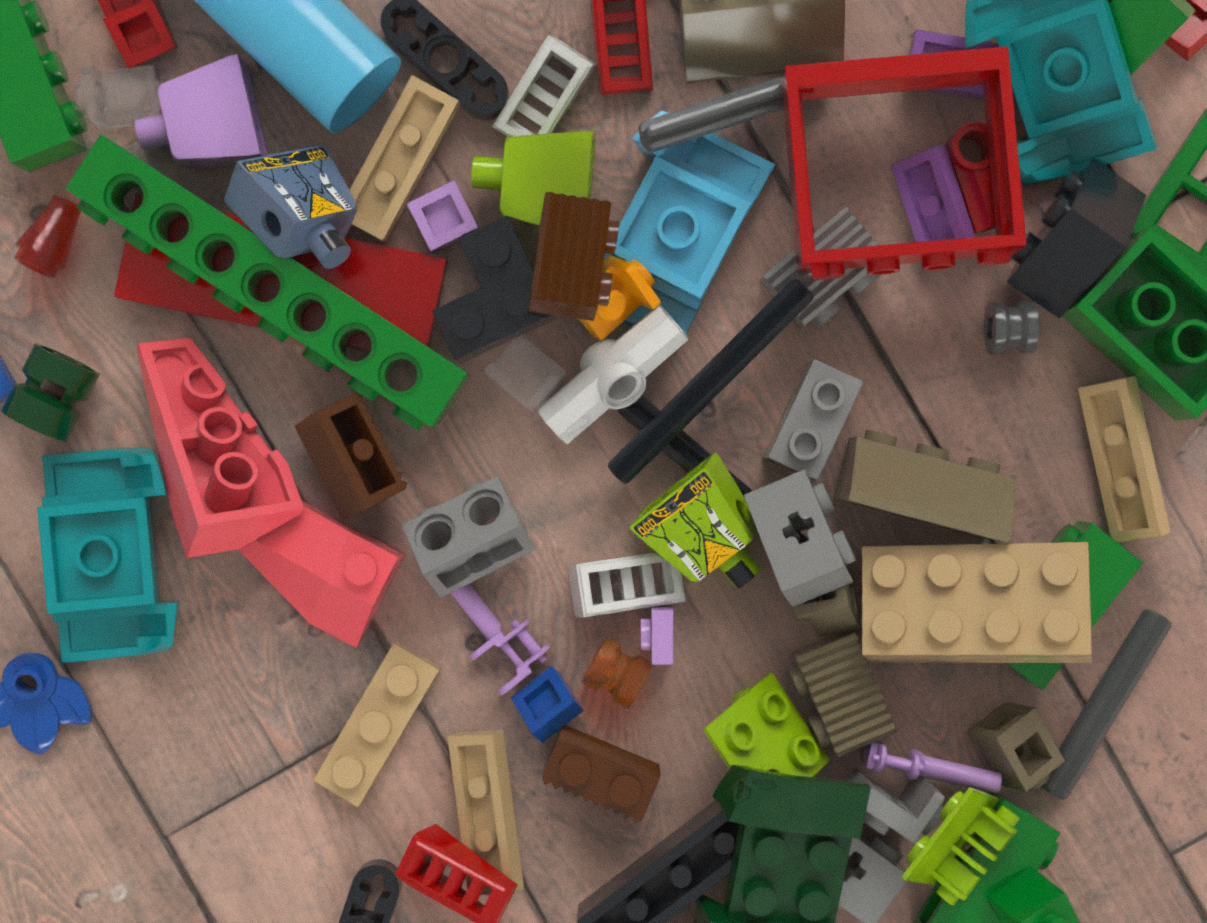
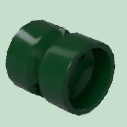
M35 343L22 368L27 379L25 383L14 384L1 411L9 418L34 431L58 440L67 441L80 416L75 406L79 401L88 400L100 373L63 353ZM46 378L67 388L63 397L40 388L43 380Z

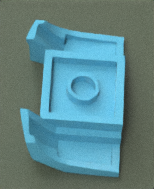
M661 110V111H660L659 113H657L653 118L658 117V116H661V115H664V114H667V113H670V112H666V111ZM638 131L632 140L636 143L641 154L653 160L619 225L615 253H605L604 260L611 255L628 262L636 260L641 263L655 280V284L651 288L660 299V305L687 334L702 306V300L748 212L752 211L775 164L714 133L651 153L646 148H643ZM639 306L623 323L632 327L651 309Z

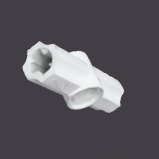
M661 305L657 306L619 339H604L590 346L580 360V369L582 371L539 407L538 412L562 441L569 444L609 408L623 409L635 403L645 391V377L689 340L688 336Z

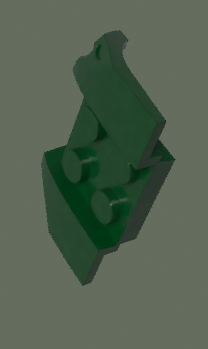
M732 765L713 794V798L720 804L728 820L739 823L725 903L723 905L705 895L700 896L695 900L697 923H835L852 838H861L871 787L863 783L803 777L761 770L749 766Z

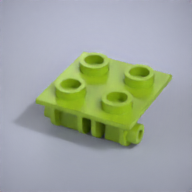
M772 672L768 673L752 688L746 686L732 696L734 703L703 728V731L728 769L732 765H743L771 772L813 777L830 761Z
M971 787L968 788L965 794L961 791L957 792L943 807L940 818L944 821L931 838L927 835L922 837L909 852L906 862L910 866L902 875V878L906 881L931 885L939 882L941 885L936 893L946 902L954 906L959 898L965 901L981 878L957 859V856H960L974 869L985 875L988 869L965 850L964 847L967 843H970L979 852L995 862L998 856L977 839L974 834L977 833L997 851L1002 852L1018 832L1014 826L1020 818L1004 805H1001L997 812L994 811L993 808L999 802V799L993 795Z

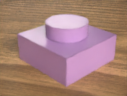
M455 180L407 203L432 254L458 242V238L479 229Z
M672 606L651 607V619H640V651H650L652 665H673Z

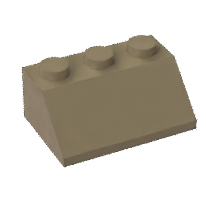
M677 0L686 84L783 73L785 66L844 61L845 0Z
M866 430L864 438H849L833 499L983 539L1011 544L1014 524V478L999 475L1000 464L969 457L967 466L947 461L949 451L919 443L915 452L895 447L897 437L872 430Z

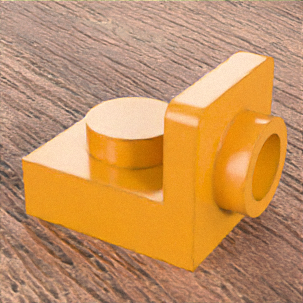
M611 255L604 260L602 272L612 273L608 307L598 305L594 321L580 319L592 337L602 341L639 306L654 310L661 304L660 299L651 288L655 284L654 278L636 260L628 262Z

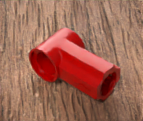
M979 121L968 122L961 126L948 139L945 145L974 233L977 234L996 228L987 125ZM960 140H973L979 145L982 152L980 162L973 163L963 158L959 149Z

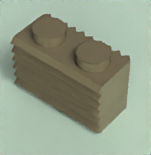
M854 631L834 634L791 653L796 666L787 670L799 698L802 699L809 696L817 715L808 718L821 748L830 745L835 755L840 757L897 733L867 659L862 655V646Z

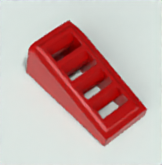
M590 0L600 95L653 90L646 0H632L633 11L604 13L603 3L625 0ZM634 21L635 32L606 35L605 24ZM637 43L638 54L608 56L607 46ZM639 65L640 75L610 78L609 67Z
M437 824L417 832L412 837L395 873L399 879L410 887L475 923H499L518 886ZM447 864L453 867L449 877L443 874ZM468 875L473 879L467 891H465L461 887ZM486 885L492 891L486 904L483 905L478 899Z

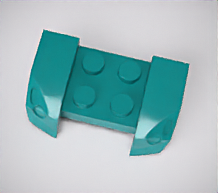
M968 0L966 2V49L995 37L999 47L1008 46L1012 89L1027 132V136L1017 139L1020 179L1025 185L1066 177L1073 169L1080 173L1094 158L1103 165H1107L1158 149L1143 99H1138L1108 0Z
M111 448L43 455L46 497H42V507H38L37 511L47 614H53V623H58L61 663L133 657L169 651L173 646L175 622L179 614L180 600L160 602L150 497L167 496L168 494L154 451L151 448Z

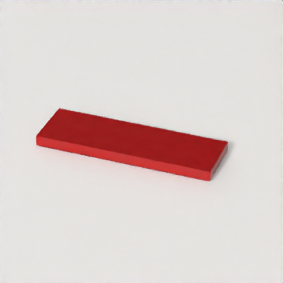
M136 193L132 212L141 206L143 202L142 194ZM222 212L254 233L236 214ZM186 216L177 217L170 223L168 237L172 243L181 241L187 235L189 222ZM345 238V241L351 248L349 257L342 264L331 269L324 268L313 252L291 257L430 348L436 321L432 310L439 306L448 264L447 259ZM125 241L114 297L259 328L257 324L262 318L246 306L243 307L240 313H237L212 297L216 287L200 276L196 283L192 284L166 267L171 258L154 247L150 255ZM231 245L222 246L214 253L212 264L216 272L226 271L232 266L235 254ZM276 274L264 276L257 285V295L262 302L273 300L280 291V281ZM314 303L306 307L301 316L304 329L307 332H313L321 328L326 319V312L320 303ZM359 332L353 334L348 339L346 347L370 352L372 343L367 333Z

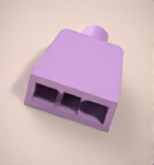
M238 54L227 56L162 83L158 87L162 114L135 120L136 134L144 151L170 146L174 161L187 169L235 167L237 161L269 155L250 69Z

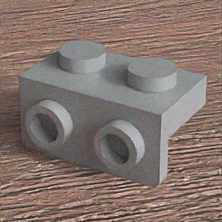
M854 768L846 782L868 784L871 787L864 822L883 835L887 833L889 828H892L912 843H915L921 833L928 835L941 819L940 813L943 807L940 805L944 801L945 796L924 777L918 776V780H910L899 797L856 768Z

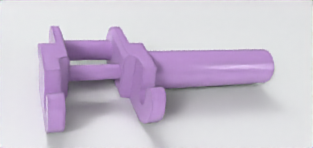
M470 583L451 593L488 640L469 655L474 661L495 645L498 648L501 647L517 667V675L497 690L500 696L504 695L533 672L534 669L530 665L536 659L540 663L547 660L544 653L550 647L546 645L540 648L525 628L530 623L528 619L521 624L517 620L513 621L510 625L514 630L506 635L500 621ZM515 635L518 636L532 654L524 662H522L507 642Z
M877 741L864 746L862 751L863 765L877 773H881L884 766L904 770V775L913 781L915 779L918 780V776L996 794L1001 787L1002 774L1000 772L924 756L917 748L911 747L907 758L887 754L886 746Z

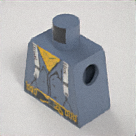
M324 144L237 161L224 201L276 256L285 259L313 252L326 269L339 266L349 257L351 248L345 241V237L357 212L356 202Z

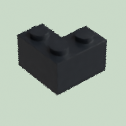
M1095 158L1081 174L1073 169L1064 178L1053 195L1057 199L1052 203L1041 220L1046 226L1037 236L1029 231L1026 234L1027 245L1016 254L1010 255V258L1016 264L1007 283L1059 319L1126 248L1147 196Z
M508 216L458 238L481 288L432 310L449 349L458 363L462 364L555 320L554 315L528 311L534 271Z

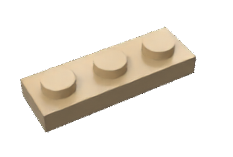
M411 75L349 190L357 207V212L351 223L352 226L386 243L459 109V100Z
M1136 376L1078 388L1111 538L1116 542L1161 537L1171 533Z
M397 641L394 642L313 781L359 807L441 667Z
M504 730L458 732L447 736L461 843L518 885L514 892L516 894L524 889ZM468 875L466 876L467 889L473 879ZM485 885L481 895H490L492 889Z

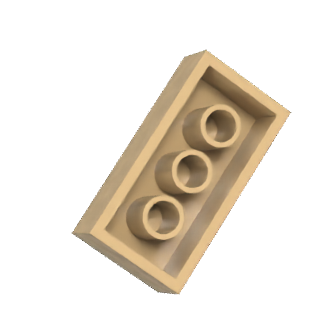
M1088 542L862 546V655L871 663H1093Z

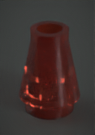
M53 195L47 207L15 243L19 249L14 259L25 267L49 278H54L59 268L65 269L77 222L82 213L76 208L77 205L65 198Z

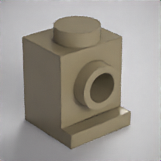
M851 575L852 583L794 606L795 618L797 620H809L819 637L861 630L853 576Z
M1004 702L967 731L971 741L979 744L993 771L1002 774L1001 785L1023 792L1037 789L1044 785L1050 777L1049 774L1065 761L1035 707Z

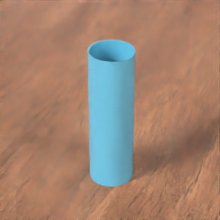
M193 0L330 133H338L361 118L385 93L401 66V58L341 0Z

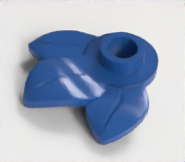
M23 653L11 659L5 667L2 682H0V727L11 725L13 736L26 750L39 755L44 754L53 744L58 734L60 723L85 725L91 722L92 709L84 689L75 680L58 675L55 665L45 655L40 653ZM21 675L32 676L36 680L37 686L32 687L25 684L21 679Z

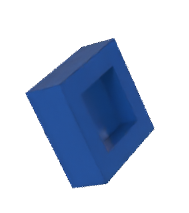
M553 666L549 667L511 697L531 734L541 743L584 711L562 674Z

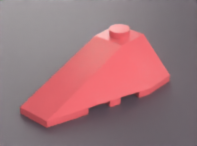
M191 338L138 343L137 354L170 508L186 558L240 549L302 514L304 506L288 462L277 449L271 451L257 433L258 424L248 411L243 414L225 391L226 383Z
M301 500L304 506L302 514L238 550L309 624L357 648L406 553Z

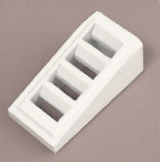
M548 35L492 127L507 137L534 134L512 119L515 113L519 111L541 126L537 134L553 133L588 80L596 64L558 38ZM552 57H555L576 71L571 80L548 65ZM540 75H543L564 89L560 98L536 83ZM528 93L553 108L549 116H546L524 101Z
M657 552L568 565L575 617L584 618L685 602L682 574ZM653 563H660L664 594L656 595L652 570ZM639 566L643 597L635 598L631 567ZM617 569L621 593V600L617 601L613 599L609 570ZM596 572L600 603L593 604L588 574Z

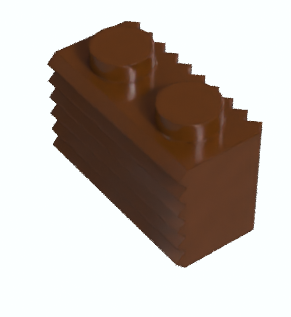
M545 193L529 312L594 321L598 305L608 307L612 273L602 272L605 253H615L619 230V221L609 220L611 202L607 200L599 201L596 198H578L574 195L566 196L563 193Z
M358 393L315 411L294 426L342 521L404 491L407 486V482L401 480L402 472L396 470L397 463L391 461L393 453L386 451L388 444L381 441L383 434L376 432L378 424L371 422L373 415L366 412L368 405L361 403L363 395Z
M565 725L559 730L544 766L542 779L545 785L552 782L555 789L562 786L564 793L572 791L574 797L582 795L585 802L592 799L595 806L602 803L605 810L613 808L615 814L623 812L625 819L633 816L636 823L643 820L660 779L661 772L660 764Z

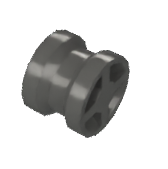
M1022 300L1016 306H1005L1001 301H990L987 303L984 315V337L989 354H1002L1008 348H1016L1020 353L1035 352L1039 340V317L1036 303L1033 300Z

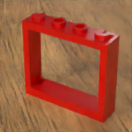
M1008 46L785 66L781 85L798 273L811 272L812 279L827 280L845 276L844 269L866 267L867 275H885L899 272L900 264L919 262L922 264V270L933 271L955 267V259L977 258L978 266H993L1011 262L1010 255L1016 254L1027 245ZM983 85L997 235L815 251L802 100Z

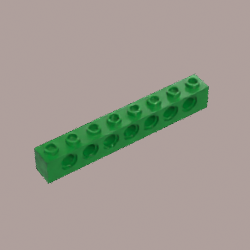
M100 134L65 188L81 199L76 207L79 211L104 226L109 218L126 228L121 236L125 241L150 255L154 247L171 258L166 266L171 271L192 284H195L200 276L216 287L212 294L214 299L237 313H240L243 307L246 306L262 317L257 324L260 329L285 343L289 335L307 346L302 356L327 372H330L335 364L352 376L347 383L348 386L373 402L381 394L397 405L392 414L420 431L424 423L431 428L437 429L471 377L469 373L291 257L284 259L276 256L256 234L102 134ZM141 187L143 191L141 206L133 212L126 213L123 205L125 195L131 189ZM186 216L189 222L187 235L181 241L172 243L168 237L170 223L177 217ZM231 245L235 254L232 266L226 271L216 272L212 264L214 253L222 246ZM276 274L280 281V291L273 300L262 302L257 295V285L264 276ZM320 303L326 312L325 322L318 330L307 332L301 322L302 313L309 305ZM365 332L371 339V351L365 359L354 362L346 353V343L353 334ZM400 362H412L417 370L415 384L406 391H397L390 380L392 369Z

